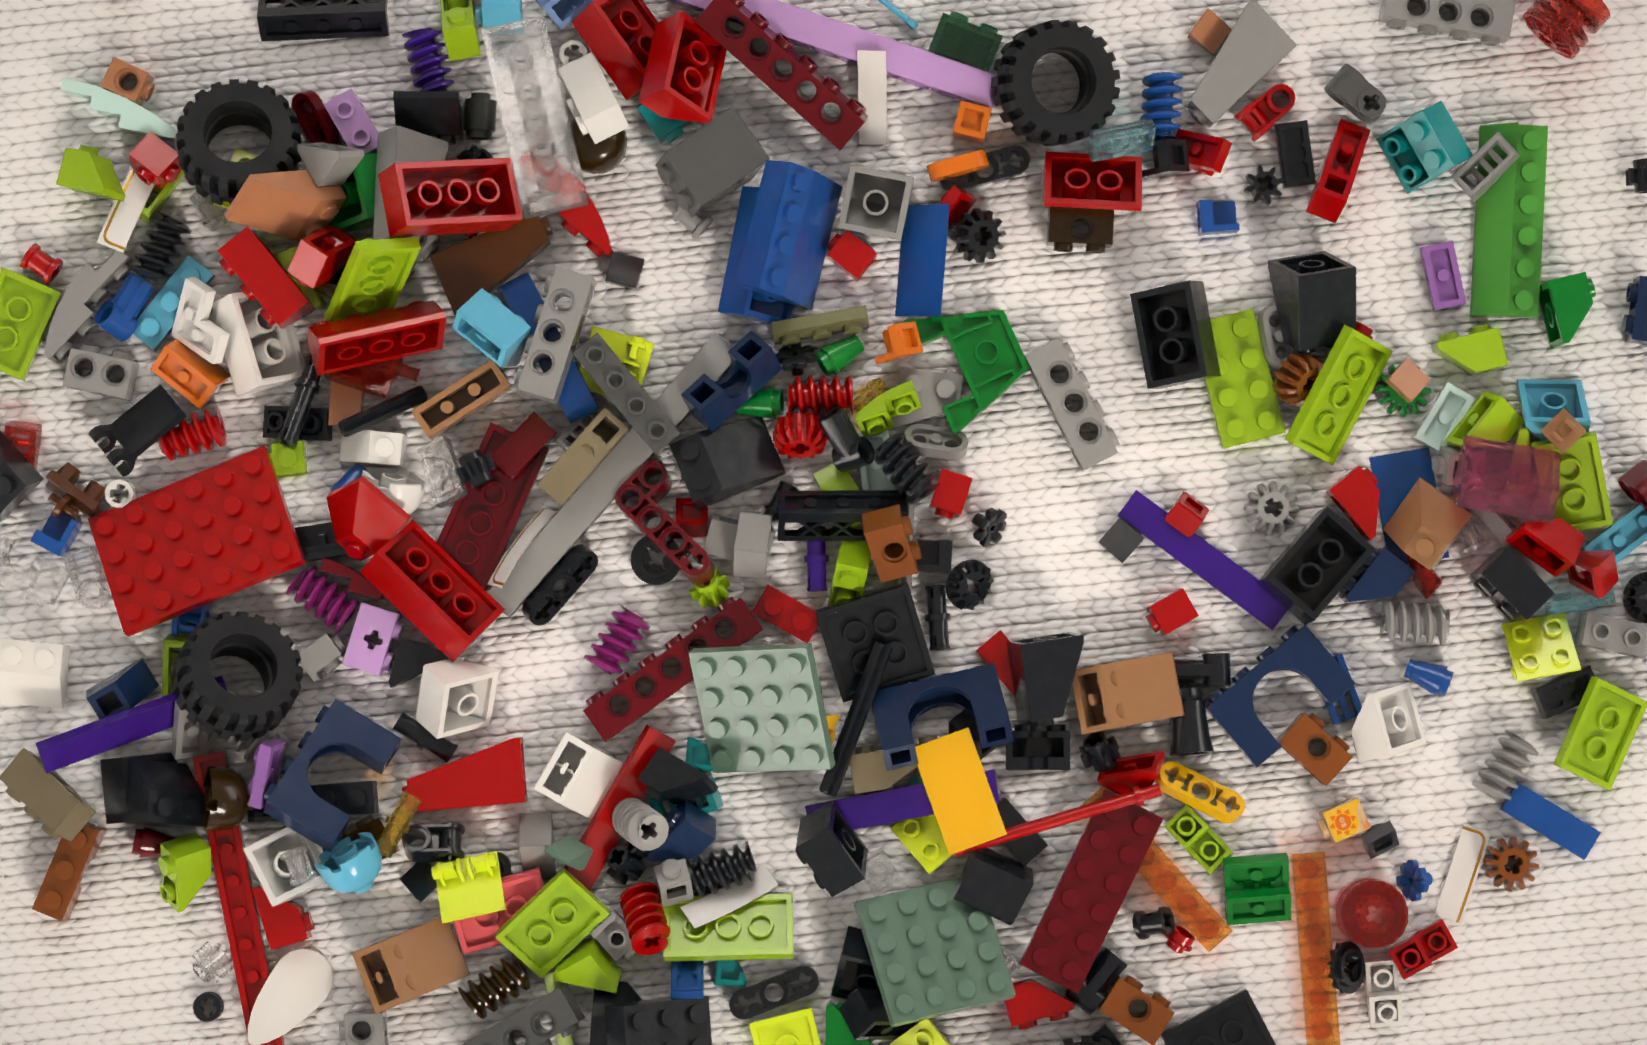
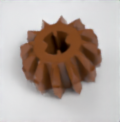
M1289 353L1287 361H1280L1281 368L1279 371L1274 372L1277 379L1273 382L1272 386L1277 390L1276 395L1282 401L1301 408L1324 364L1320 359L1309 353Z
M1510 836L1508 846L1503 838H1498L1497 845L1499 850L1488 846L1487 851L1494 856L1492 859L1483 858L1484 864L1492 865L1493 867L1485 871V876L1493 877L1496 875L1493 885L1499 887L1504 882L1506 891H1512L1514 882L1518 889H1525L1523 878L1531 882L1535 880V877L1529 873V869H1539V864L1530 863L1529 861L1537 856V852L1534 850L1526 852L1529 842L1523 840L1518 845L1517 837ZM1507 857L1517 859V863L1513 865L1514 871L1505 868L1504 865L1508 863Z

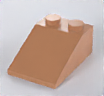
M308 169L250 174L224 216L226 220L292 240H299L328 227L347 197L340 185L317 187Z

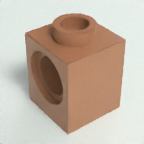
M113 57L100 85L103 89L125 97L140 106L144 100L148 101L155 88V84L152 83L154 80L152 75ZM129 76H136V87L130 91L124 90V80Z

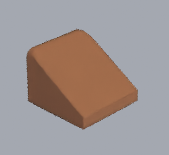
M1207 8L1189 33L1188 38L1211 55H1214L1232 29L1213 11Z
M1406 358L1385 382L1407 403H1410L1431 379L1410 359Z

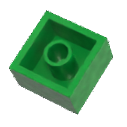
M377 153L364 154L363 159L343 185H340L347 199L328 226L333 225L343 232H353L374 225Z

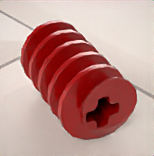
M795 376L792 385L788 383L789 413L793 414L795 408L798 407L801 413L806 414L808 408L811 407L814 416H818L822 407H824L825 412H828L832 408L840 406L844 408L845 412L847 407L850 408L853 416V381L851 376L846 377L844 385H841L838 376L833 377L831 385H828L825 376L820 377L818 385H815L812 376H808L805 385H802L799 376Z
M216 406V416L214 417L205 409L203 420H200L195 412L191 413V423L188 424L185 419L182 420L178 427H174L158 440L161 452L170 461L176 460L177 451L182 457H188L189 447L195 454L201 452L202 444L207 450H213L214 440L220 447H224L227 434L219 408Z
M639 882L625 889L619 899L632 949L641 955H652L664 950L668 945L666 938L670 934L669 926L666 925L667 919L664 915L661 899L657 894V885L652 882Z

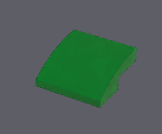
M1287 853L1223 858L1224 902L1227 925L1291 920V892L1289 888V859Z

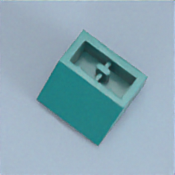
M1442 101L1419 111L1376 138L1407 194L1450 171L1472 156L1470 149Z

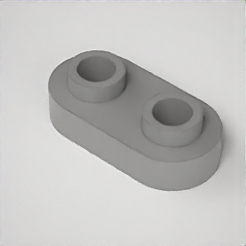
M1276 304L1264 308L1258 316V327L1264 356L1271 367L1280 369V361L1286 362L1289 353L1297 354L1298 352L1283 342ZM1270 317H1273V318L1275 319V321H1276V326H1275V327H1272V326L1270 325V323H1269V318H1270ZM1277 348L1282 351L1281 359L1276 355Z
M920 423L908 426L903 439V444L912 442L913 445L908 451L911 454L919 451L920 456L948 461L962 459L966 455L968 438L962 432L953 436L950 428Z

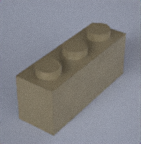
M25 748L18 753L0 775V780L8 787L5 792L20 803L22 801L26 805L23 810L37 821L40 819L44 823L41 826L42 830L54 839L60 836L72 842L96 812L55 770L46 773L40 756Z

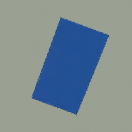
M950 204L909 205L901 239L895 316H941Z
M1429 447L1369 458L1372 473L1378 480L1376 486L1380 490L1378 508L1382 530L1420 477L1436 488ZM1383 530L1387 550L1407 565L1419 563L1402 551ZM1448 551L1445 553V555L1443 556V558H1448V557H1449V552H1448Z

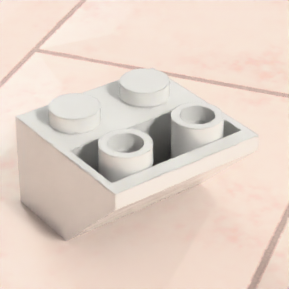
M566 732L534 789L592 820L624 763L576 735Z

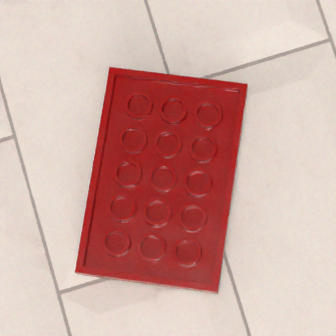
M265 446L136 498L122 508H112L88 518L123 632L128 637L306 564L271 456Z

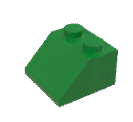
M1586 272L1548 280L1540 285L1539 304L1550 349L1558 348L1571 341L1593 305L1592 298L1596 296L1595 286L1591 278L1587 279Z

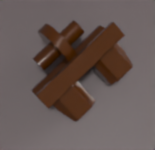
M69 462L57 472L52 469L46 476V479H48L46 487L54 492L47 499L56 506L52 515L59 519L66 513L74 519L80 511L88 518L98 514L99 504L105 495V488L96 481L91 480L83 491L74 484L81 477V472Z

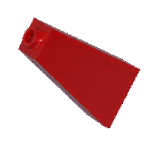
M523 737L512 738L406 780L407 786L402 787L403 806H409V812L527 802Z

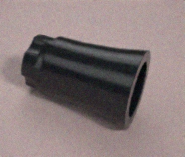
M1201 688L1180 689L1185 715L1171 718L1169 756L1213 753L1214 748L1209 733L1205 700H1203Z

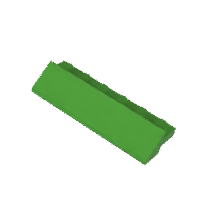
M1519 122L1480 125L1478 150L1499 132L1520 156L1476 201L1470 317L1537 319L1539 317L1548 126L1518 124ZM1498 145L1493 148L1503 160L1508 157ZM1489 154L1484 157L1494 169L1498 166ZM1479 163L1477 170L1486 177L1489 173Z

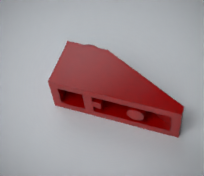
M1342 118L1340 119L1313 188L1306 212L1333 223L1337 222L1347 203L1371 131L1370 129Z

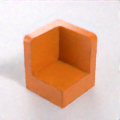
M961 100L952 137L983 145L992 108Z
M916 321L888 326L887 330H884L882 333L887 354L875 357L876 364L894 362L922 353L923 348Z

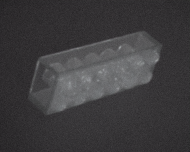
M544 16L482 29L484 47L525 219L588 205L583 175Z

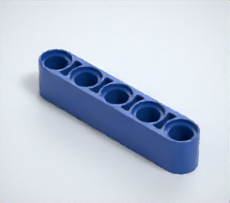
M526 272L499 286L511 311L524 318L527 324L531 326L529 335H534L538 324L534 322L535 313L538 305H544V302L529 273ZM557 327L549 329L546 333V340L549 342H555L561 337ZM542 358L538 361L543 373L547 372L552 366V360L549 358ZM573 358L559 399V404L570 424L599 409Z

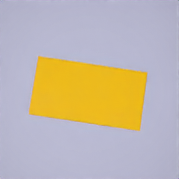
M969 727L915 747L919 763L917 767L949 855L1007 835Z

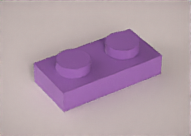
M1453 241L1421 247L1420 253L1433 311L1466 304Z
M271 738L257 747L253 762L256 764L255 773L248 785L250 807L257 809L265 807L266 801L263 799V796L272 782L277 784L285 741Z

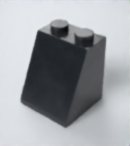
M1326 251L1268 260V270L1283 342L1296 349L1298 353L1315 352V348H1332L1344 325L1356 330L1355 266Z
M1066 632L1007 642L1017 718L1026 720L1028 725L1034 724L1035 727L1052 725L1054 724V718L1063 717L1084 644V636L1082 634Z

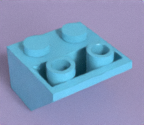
M481 288L457 310L452 329L500 367L517 366L521 361L531 326L527 324L524 318L514 314L505 307L496 296L490 295Z

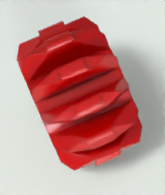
M799 411L796 414L788 412L785 417L777 418V423L774 425L773 441L774 447L778 449V454L787 455L788 459L796 457L802 460L805 457L813 459L815 454L823 453L828 439L817 421L820 416H813L812 412L804 414Z

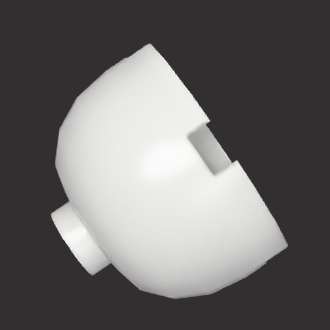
M389 466L367 467V471H362V476L406 513L411 514L415 512L420 505L427 481L422 475L410 471L409 477L397 473L400 468Z

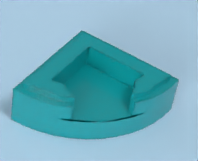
M687 737L686 763L700 771H713L708 746L698 739Z
M716 960L714 985L746 987V977L740 964L736 960Z

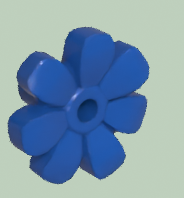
M1408 860L1400 867L1403 875L1396 877L1397 886H1404L1402 894L1406 899L1410 898L1411 901H1419L1422 897L1421 893L1428 891L1433 878L1429 872H1426L1425 868H1419L1417 860Z

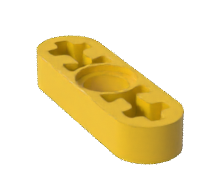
M1174 761L1164 763L1155 779V783L1159 784L1160 790L1163 793L1222 823H1234L1244 812L1245 802L1238 793ZM1169 772L1175 775L1173 783L1167 781ZM1185 780H1188L1189 783L1185 787V789H1181L1182 786L1185 784ZM1196 785L1202 786L1207 791V799L1196 798L1192 792V787ZM1215 795H1217L1216 803L1214 805L1210 804ZM1226 802H1230L1232 804L1231 812H1227L1225 810Z

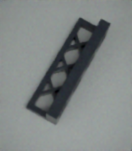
M259 0L257 20L261 42L389 36L388 0H380L379 3L370 4L364 3L366 0H344L346 2L342 5L332 4L338 0ZM303 2H314L311 6H300ZM268 3L282 4L277 8H266Z
M898 490L778 491V541H866L863 529H853L850 526L855 522H863L862 514L898 504L903 516L909 515L908 504L905 501L907 494L900 495ZM823 522H831L835 525L831 529H821L818 527ZM785 523H800L803 525L798 530H785Z

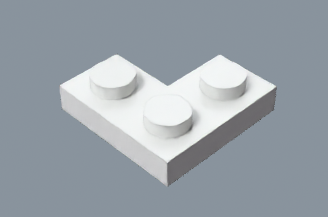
M196 277L185 278L171 336L211 364L222 363L230 334L209 320L216 291Z

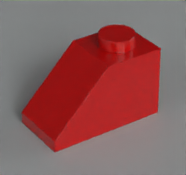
M330 225L301 239L287 272L296 277V280L301 285L314 289L331 279L352 252L356 240L335 226Z
M1357 466L1329 488L1326 493L1366 541H1369L1376 536L1380 490L1376 486L1378 480L1368 468L1363 470L1360 466Z
M1561 518L1526 522L1507 535L1505 541L1551 575L1557 577L1575 564L1585 536Z
M261 885L252 888L270 950L312 937L311 930L315 929L311 913L309 911L305 912L302 905L289 900L272 907Z

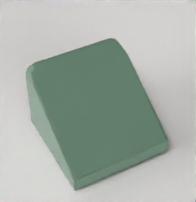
M565 837L546 846L544 852L565 865L581 871L585 869L593 849L572 837Z

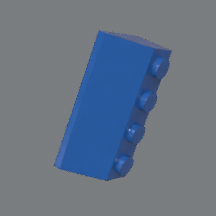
M742 186L718 312L766 324L791 319L794 305L735 286L759 187Z

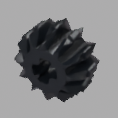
M973 208L971 214L968 212L960 214L962 223L954 222L952 224L958 230V234H953L950 237L951 240L959 241L954 249L955 252H964V260L971 261L975 259L976 263H984L986 257L994 259L996 257L994 248L1002 249L1004 247L998 241L999 237L1006 235L1005 231L997 229L1002 223L1001 219H993L992 211L985 210L982 213L980 208ZM981 231L982 237L975 240V233Z

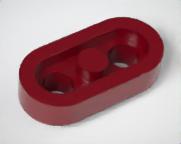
M312 90L296 94L292 99L291 106L309 142H324L338 145L340 139L339 130L319 95Z

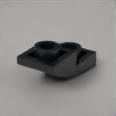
M264 406L263 438H278L289 406ZM310 408L299 440L332 442L333 426L328 425V408Z

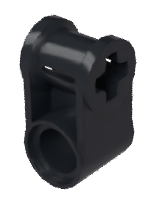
M455 822L410 825L402 834L405 855L409 860L417 863L449 862L456 860V858L462 859L464 858V851L461 850V835L464 834L465 827ZM416 839L426 841L423 846L418 848L410 846L411 842Z

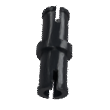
M946 585L925 586L928 615H925V622H928L930 651L950 649L948 621L951 620L950 613H947Z
M405 712L401 714L393 727L394 731H398L417 743V748L420 750L422 748L427 749L445 760L446 763H448L458 745L453 744L444 737L436 739L419 722L406 715Z

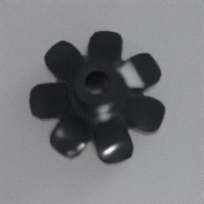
M801 342L792 345L791 349L784 346L775 354L779 363L782 364V369L791 371L793 376L803 375L807 363H814L816 361L813 346L805 345L802 347Z
M994 508L987 509L985 516L977 513L972 519V523L979 527L973 533L974 539L980 541L979 544L983 547H988L990 542L997 544L1002 539L998 531H1004L1007 522L1005 519L1007 518V513L1001 509L996 510Z

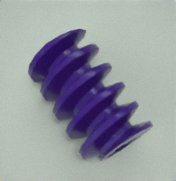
M424 28L402 34L403 38L410 39L404 44V48L407 51H414L407 56V61L416 64L410 68V74L420 76L413 81L414 87L422 88L420 91L447 92V88L455 83L454 80L444 79V75L452 71L451 68L441 67V63L449 58L448 55L438 54V50L446 46L443 42H435V38L443 34L442 30Z

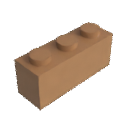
M490 360L411 412L427 437L433 441L512 390L513 387L498 364Z

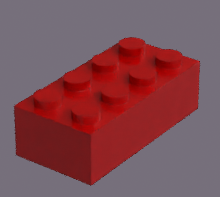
M511 157L400 162L392 164L378 174L390 238L506 231L523 220Z

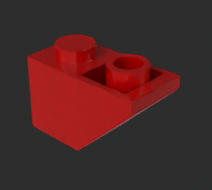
M1032 978L1012 983L1016 995L1013 999L1004 1001L1011 1026L1018 1025L1019 1030L1037 1026V1020L1049 1017L1050 1021L1069 1017L1068 1011L1075 1010L1071 1000Z

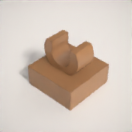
M1563 408L1540 432L1564 454L1587 430Z

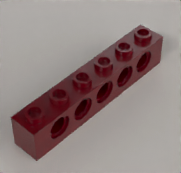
M713 0L695 22L835 147L841 150L868 118V115L864 113L866 108L854 97L848 99L841 92L842 87L835 79L830 76L825 78L816 70L818 65L805 54L801 57L793 50L794 44L782 33L775 34L768 27L770 23L762 14L757 11L752 13L744 6L745 0ZM731 16L739 17L743 21V30H732L728 25V18ZM754 38L764 39L768 45V50L764 53L757 52L752 46V40ZM780 59L787 60L792 66V72L789 74L779 72L776 62ZM803 81L812 82L816 87V94H804L801 91L800 83ZM829 102L837 104L840 108V115L836 117L829 116L824 110V105Z
M730 597L716 607L720 613L710 620L706 615L690 626L693 629L692 633L685 638L678 634L664 644L667 649L658 657L654 653L650 654L638 663L641 669L630 676L628 672H625L611 682L615 688L605 695L600 690L585 701L588 707L583 712L605 742L694 680L688 654L689 645L693 640L702 639L707 644V648L741 646L764 630L742 598L735 601L733 597ZM722 620L730 621L734 628L733 634L727 639H721L715 633L717 623ZM673 657L680 662L681 670L676 676L670 677L664 673L663 663L666 659ZM648 676L654 681L655 687L651 694L642 695L638 692L637 682L641 677ZM617 695L624 696L628 701V708L623 714H616L610 706L612 698Z

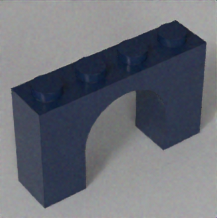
M1296 625L1291 627L1280 637L1284 641L1283 644L1275 650L1269 646L1256 657L1259 664L1251 671L1245 666L1231 678L1235 683L1226 692L1221 687L1206 699L1210 703L1206 711L1255 768L1282 747L1258 719L1253 707L1254 690L1258 682L1265 675L1278 670L1298 673L1311 684L1329 706L1356 684L1306 625L1300 629Z
M995 664L980 665L966 670L945 673L940 676L877 690L871 707L887 771L919 764L912 729L920 716L937 707H956L970 714L975 721L982 749L1013 742L1011 723Z
M337 699L333 701L330 707L323 706L315 719V722L318 723L313 733L307 731L298 744V748L301 749L295 759L291 756L287 759L280 771L284 776L278 785L272 782L263 796V799L266 801L264 813L329 852L332 851L347 828L350 815L326 802L312 790L307 777L308 768L315 760L324 755L340 753L353 757L382 775L398 751L402 739Z

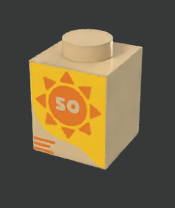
M1353 797L1318 812L1321 817L1317 821L1319 830L1324 839L1329 837L1333 843L1371 828L1359 798Z

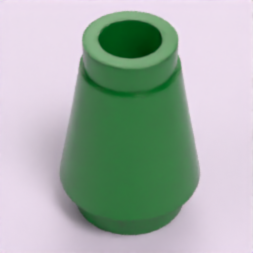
M854 334L819 349L820 352L815 354L816 362L826 376L837 375L864 351V346Z
M774 387L758 390L737 410V413L775 419L777 415L784 414L783 391L775 390Z

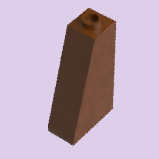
M537 211L523 216L522 221L506 231L485 232L430 256L455 316L457 310L481 288L491 294L551 244L548 236L552 235L553 231L546 216L540 218Z

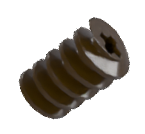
M512 952L513 962L511 964L503 958L500 959L502 970L499 971L492 965L489 967L491 977L488 978L480 972L478 974L479 985L472 980H468V992L458 987L467 1006L482 1019L487 1017L486 1007L493 1012L498 1010L497 1000L504 1005L509 1002L507 992L515 998L520 995L518 985L526 991L531 988L530 977L525 967Z

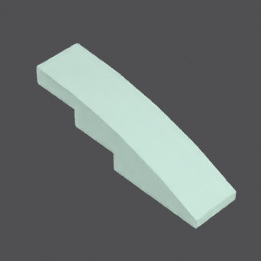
M63 77L61 90L65 94L91 99L89 109L96 114L120 118L118 128L123 132L146 136L151 131L161 140L176 142L178 131L151 111L125 97L95 85Z

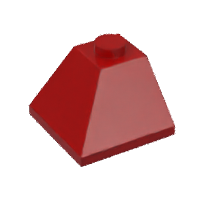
M364 476L330 492L326 497L336 542L345 549L349 556L359 561L375 555L411 517Z

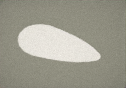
M300 948L288 952L278 961L261 989L251 1011L247 1032V1040L251 1045L268 1043L281 1037L295 1028L326 1000L332 989L333 973L329 962L323 955L311 949Z

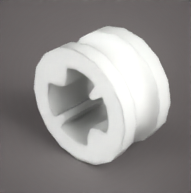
M570 40L564 43L559 53L562 64L570 63V59L566 55L568 50L572 52V48H579V54L584 56L588 54L586 46L578 40Z
M122 479L114 480L107 485L105 498L111 506L122 508L136 499V490L128 481ZM120 485H124L125 488L123 490L128 491V498H122L121 503H117L116 500L118 498L113 497V490H119Z

